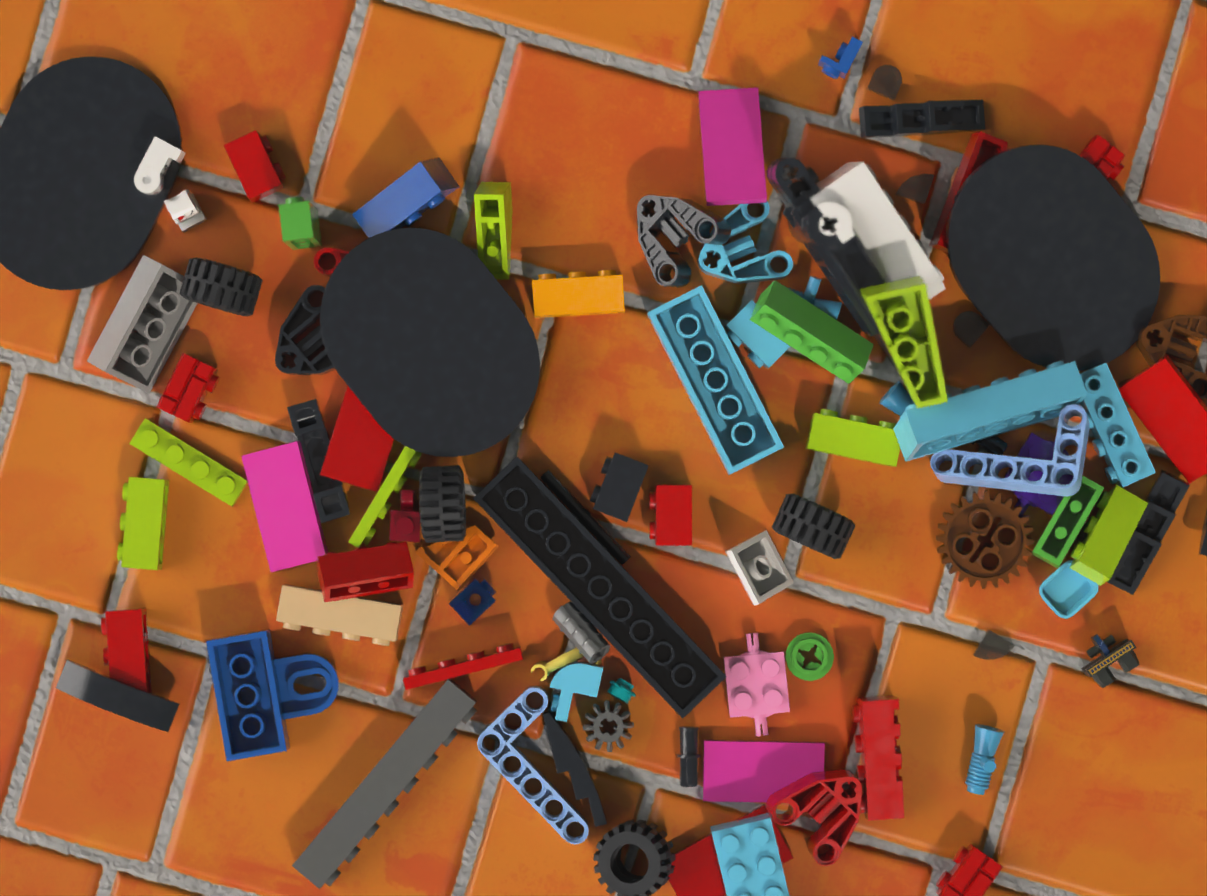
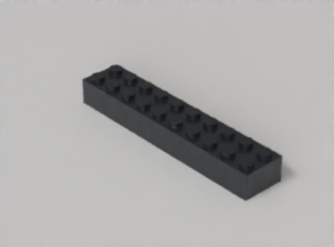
M518 457L473 498L682 719L727 677Z

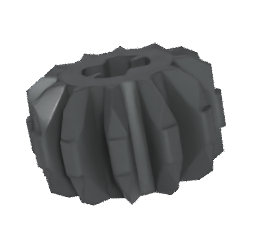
M605 700L604 711H601L598 704L593 705L594 711L598 714L597 716L588 712L585 714L586 719L594 722L593 724H584L583 730H594L593 733L586 737V740L590 742L597 737L598 741L595 749L600 750L604 741L607 742V751L612 752L613 741L616 742L620 749L624 747L622 740L619 738L620 736L631 739L632 735L624 731L623 728H633L634 722H623L631 713L629 710H626L619 715L621 703L617 702L612 711L610 710L609 700ZM603 719H607L609 722L614 720L617 725H614L615 731L610 734L608 730L601 731L600 727H603L601 722Z

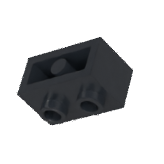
M614 453L613 458L607 456L601 473L606 475L602 486L596 484L590 501L595 503L593 509L627 522L649 465L618 453Z

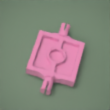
M751 633L746 634L748 652L739 656L724 657L730 718L742 716L755 718L756 736H761L760 724H762L764 736L769 735L767 717L774 713L790 712L784 651L769 653L760 650L758 633H753L754 645H752Z

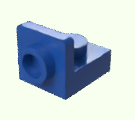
M854 37L851 38L849 44L843 42L835 56L836 59L840 60L839 63L822 55L818 63L822 67L821 71L831 78L838 79L840 76L845 79L863 42Z

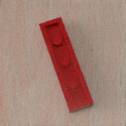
M513 643L495 647L497 653L485 656L483 650L466 655L467 661L456 663L455 658L437 662L438 668L427 671L426 666L408 670L409 676L403 678L405 690L523 660L521 647L514 648Z

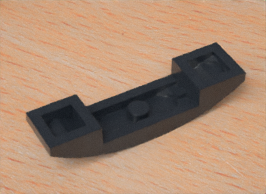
M317 399L287 407L295 436L301 442L314 493L313 497L321 523L350 515L343 482L320 475L330 438Z
M66 660L56 686L57 689L89 704L169 732L180 703L145 692L97 673L96 670L71 660Z

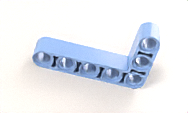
M1069 404L1061 410L1052 461L948 449L934 453L930 459V466L937 479L944 483L1065 497L1072 496L1081 487L1090 428L1089 419L1084 408L1077 404ZM1071 417H1081L1082 421L1079 425L1073 427L1067 425ZM1069 445L1078 447L1077 452L1073 455L1067 456L1062 453L1064 448ZM942 462H953L952 467L948 471H939V466ZM974 464L983 466L981 472L976 475L968 473L969 468ZM1005 467L1013 469L1009 477H998L1001 469ZM1031 472H1043L1040 480L1034 482L1028 480ZM1064 474L1074 476L1073 481L1067 485L1058 483L1059 478Z
M531 686L482 731L477 742L478 749L565 841L574 845L580 844L588 836L589 826L587 820L512 743L548 705L549 698L547 692L542 687ZM531 692H538L542 695L544 702L539 708H531L527 704L526 698ZM510 713L518 714L522 720L521 726L517 729L508 728L505 724L506 715ZM486 735H496L500 740V746L495 750L485 748L483 738ZM509 756H515L520 760L521 767L515 772L508 771L504 766V760ZM529 778L540 780L542 789L538 793L533 794L526 790L525 782ZM558 800L563 805L562 812L558 815L549 814L545 807L547 802ZM571 822H579L584 827V832L580 836L573 837L568 834L566 828Z

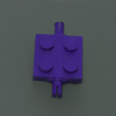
M1031 432L1016 457L1052 461L1056 439L1054 442L1046 441ZM1064 449L1062 453L1064 455L1070 456L1068 452ZM1009 468L1003 478L1009 477L1013 469ZM1031 472L1028 480L1032 482L1040 480L1043 472ZM1064 474L1059 478L1058 483L1067 485L1073 481L1074 476ZM1012 491L1019 499L1014 507L1022 506V510L1018 514L1019 517L1024 515L1028 506L1038 507L1046 513L1053 515L1064 497Z

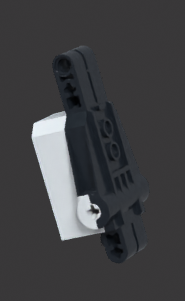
M778 158L772 161L767 169V178L785 205L783 214L789 222L792 236L798 242L805 245L861 330L866 332L868 336L875 338L898 372L859 289L920 276L926 283L930 300L946 289L942 282L944 276L936 265H932L926 256L928 255L926 249L918 239L915 240L909 231L911 228L901 214L897 213L893 207L894 202L885 189H881L876 181L877 177L867 163L848 162L820 181L810 166L806 168L795 158ZM784 168H789L790 170L787 173L789 179L782 178V175L785 173Z

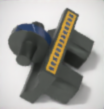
M1096 634L1091 637L1095 646L1086 652L1090 658L1099 653L1101 655L1081 669L1086 676L1092 677L1100 687L1105 688L1116 680L1108 668L1109 665L1117 661L1126 673L1139 665L1137 656L1133 651L1136 646L1132 640L1128 641L1125 639L1108 650V647L1116 643L1114 637L1110 635L1102 640Z

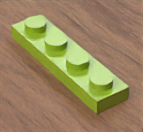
M147 418L143 420L129 443L230 506H234L248 483L242 476Z
M407 446L404 447L348 543L357 548L361 547L362 543L368 546L377 531L372 526L378 517L383 520L392 505L387 502L393 491L399 494L407 480L403 476L408 466L415 467L422 455L421 452Z

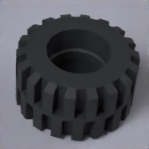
M196 257L189 259L179 294L187 300L241 316L253 315L263 280L253 273Z
M460 465L423 467L419 478L420 518L423 538L426 543L463 541L466 535V500L464 474Z
M786 494L772 528L776 533L833 559H841L856 525L851 519L796 494Z
M629 820L608 831L603 836V839L598 842L596 848L599 850L594 853L593 858L594 861H598V864L594 866L595 873L600 872L602 876L598 879L601 885L606 883L609 886L606 889L608 893L617 892V896H650L670 879L668 876L673 873L675 867L672 865V862L676 860L675 853L670 852V849L674 846L672 841L666 842L664 839L667 836L664 830L661 832L656 830L658 825L654 823L646 825V820H638L637 822ZM633 844L645 852L649 862L646 875L637 876L625 869L621 861L623 845Z

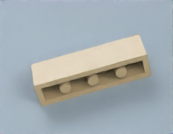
M282 585L276 621L283 622L282 628L300 631L301 626L313 627L312 633L330 636L331 631L342 632V638L360 641V636L371 637L373 644L389 646L390 641L396 642L398 640L403 605L361 597L324 603L322 591Z

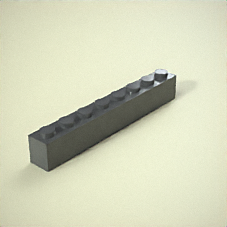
M451 678L448 679L292 866L319 889L325 883L330 887L341 874L337 869L344 860L350 863L361 850L356 846L361 839L365 837L369 840L378 830L380 825L376 821L384 813L388 817L398 806L399 802L396 798L402 790L408 794L419 781L415 777L422 767L428 770L438 756L434 752L441 744L447 747L458 734L454 731V728L459 722L462 721L466 724L476 713L477 710L473 706L477 700Z

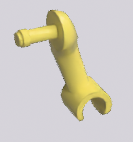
M574 648L548 663L544 661L537 662L531 668V673L537 667L542 668L545 671V675L540 681H544L551 672L581 659L583 655L579 653L577 648ZM601 659L594 664L599 666L602 663Z

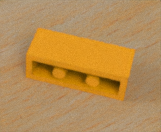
M616 270L598 271V276L586 277V272L568 273V278L557 279L554 273L539 274L538 280H532L535 318L625 312L623 275H616Z

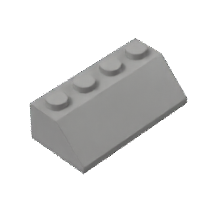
M143 255L87 362L150 394L197 305L196 302L187 300L179 294L184 276Z

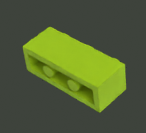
M821 409L820 414H812L805 449L896 467L900 446L893 429L896 425L895 423L879 421V426L867 424L868 418L850 415L848 420L838 418L837 411Z
M129 477L128 483H124L122 499L127 501L126 513H121L120 530L124 531L123 543H119L117 550V559L122 561L121 567L162 570L169 480Z
M1118 485L1109 492L1104 491L1096 503V506L1099 508L1096 516H1091L1083 529L1087 533L1083 542L1078 541L1071 552L1070 557L1074 559L1069 568L1100 586L1110 580L1148 502Z

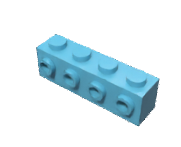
M1107 363L1080 373L1088 394L1080 403V406L1084 408L1087 414L1090 428L1095 437V440L1092 441L1097 455L1099 457L1103 456L1108 467L1105 468V473L1112 485L1116 483V485L1123 488L1156 473Z

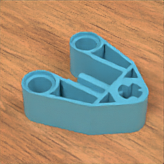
M768 201L767 203H759L763 207V215L760 217L749 215L747 211L749 204H739L723 219L731 227L730 238L762 223L769 214L770 207ZM713 227V229H712V231H711V233H710V236H711V237L713 236V234H714V232H715V227ZM748 235L724 246L704 244L698 257V267L707 275L738 284L783 279L792 270L793 261L787 252L778 250L732 267L730 262L756 252L754 242L751 236ZM708 253H713L712 257L715 254L719 257V260L716 262V268H710V264L708 267L704 264ZM779 257L785 260L787 267L784 272L777 273L772 270L770 263L773 258Z

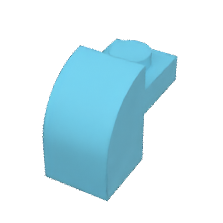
M573 662L556 672L550 684V688L561 690L560 695L554 694L551 712H556L555 720L567 722L573 693L597 698L603 666L585 662Z

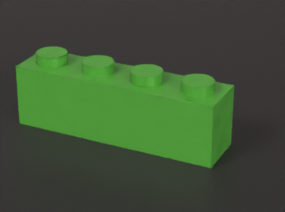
M776 280L760 294L750 317L752 322L848 384L865 369L874 345Z

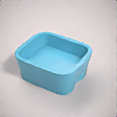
M1073 560L1063 563L1039 587V595L1056 615L1065 619L1074 616L1098 592L1097 583L1069 568Z

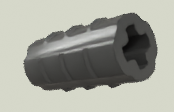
M572 602L561 606L554 613L552 620L590 664L602 659L609 652L611 646L603 638L602 633L597 631L593 624Z

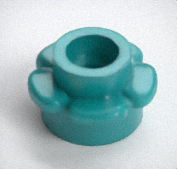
M618 678L616 682L610 681L611 686L607 692L627 704L632 696L636 697V694L631 692L634 688L632 684L621 678Z

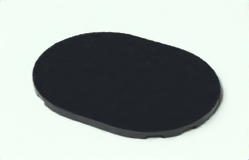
M73 58L59 62L40 72L23 87L15 98L0 127V263L14 275L39 287L52 290L87 289L102 284L122 270H125L144 248L165 205L164 201L168 199L174 187L181 163L175 160L172 161L164 176L163 189L155 195L145 194L136 188L134 184L135 173L155 136L183 151L180 124L175 110L161 88L147 75L131 65L110 58Z
M1027 145L1007 149L987 159L961 185L954 198V204L946 226L949 265L963 293L1012 350L1026 360L1045 368L1057 361H1064V364L1075 361L1078 371H1082L1114 360L1138 340L1140 331L1149 324L1159 296L1160 266L1153 240L1145 226L1095 166L1078 154L1066 149L1048 145Z
M401 228L385 231L363 241L353 248L333 271L326 285L320 310V326L324 347L336 371L377 423L390 436L401 444L427 455L458 457L486 450L502 441L516 429L529 411L538 388L540 377L538 345L527 318L474 252L456 239L440 232L422 228Z

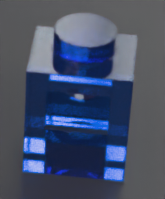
M476 578L449 605L470 626L496 601L493 595L497 591L487 580L484 579L479 582ZM472 594L480 595L481 603L479 605H473L470 602Z

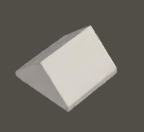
M767 530L725 551L754 606L794 584Z

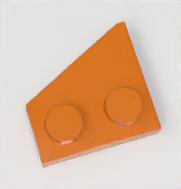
M474 525L466 529L463 541L436 542L429 546L418 548L415 553L457 591H460L499 546Z

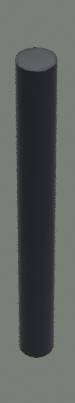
M547 470L540 477L622 565L631 557L550 470Z

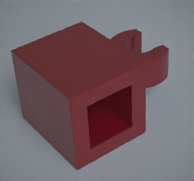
M401 490V511L391 510L389 541L422 542L420 512L414 511L415 490Z

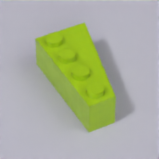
M920 276L859 289L916 407L922 408L948 402L929 297L924 280Z

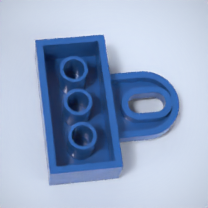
M270 629L206 641L226 761L287 751L290 749L285 719L322 712L334 702L338 694L339 677L330 661L316 654H302L275 659ZM320 674L326 679V686L322 691L301 694L294 687L295 680L301 676Z

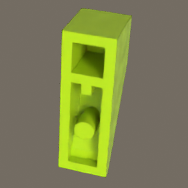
M481 182L474 193L478 258L496 279L509 280L513 211L511 182Z

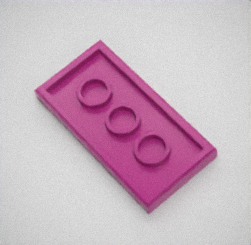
M758 88L698 91L706 206L767 203Z
M295 441L241 456L270 572L317 561V556L328 553L301 442Z
M704 740L703 801L767 803V799L774 792L810 773L824 771L825 743Z

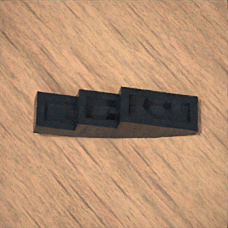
M983 100L927 101L925 103H902L891 106H863L859 108L861 138L931 135L985 130Z
M1161 470L1145 500L1148 502V505L1111 579L1107 581L1108 583L1134 595L1160 549L1165 533L1176 516L1175 511L1190 486L1188 482Z
M550 711L544 712L543 716L557 773L570 772L576 800L588 797L595 827L607 824L598 790L585 761L567 732L555 720Z

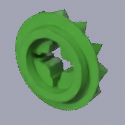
M808 632L797 635L788 644L785 658L789 670L796 677L806 681H813L822 678L829 672L833 664L834 653L827 639L819 634ZM816 644L814 655L821 663L810 661L803 669L804 657L798 650L810 651Z

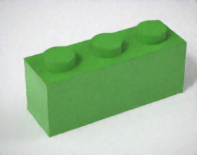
M292 197L285 199L286 204L278 205L282 239L286 245L292 250L322 246L318 210L310 201L304 200V197Z
M1082 476L1079 491L1072 496L1063 497L1032 551L1033 555L1058 569L1104 487Z

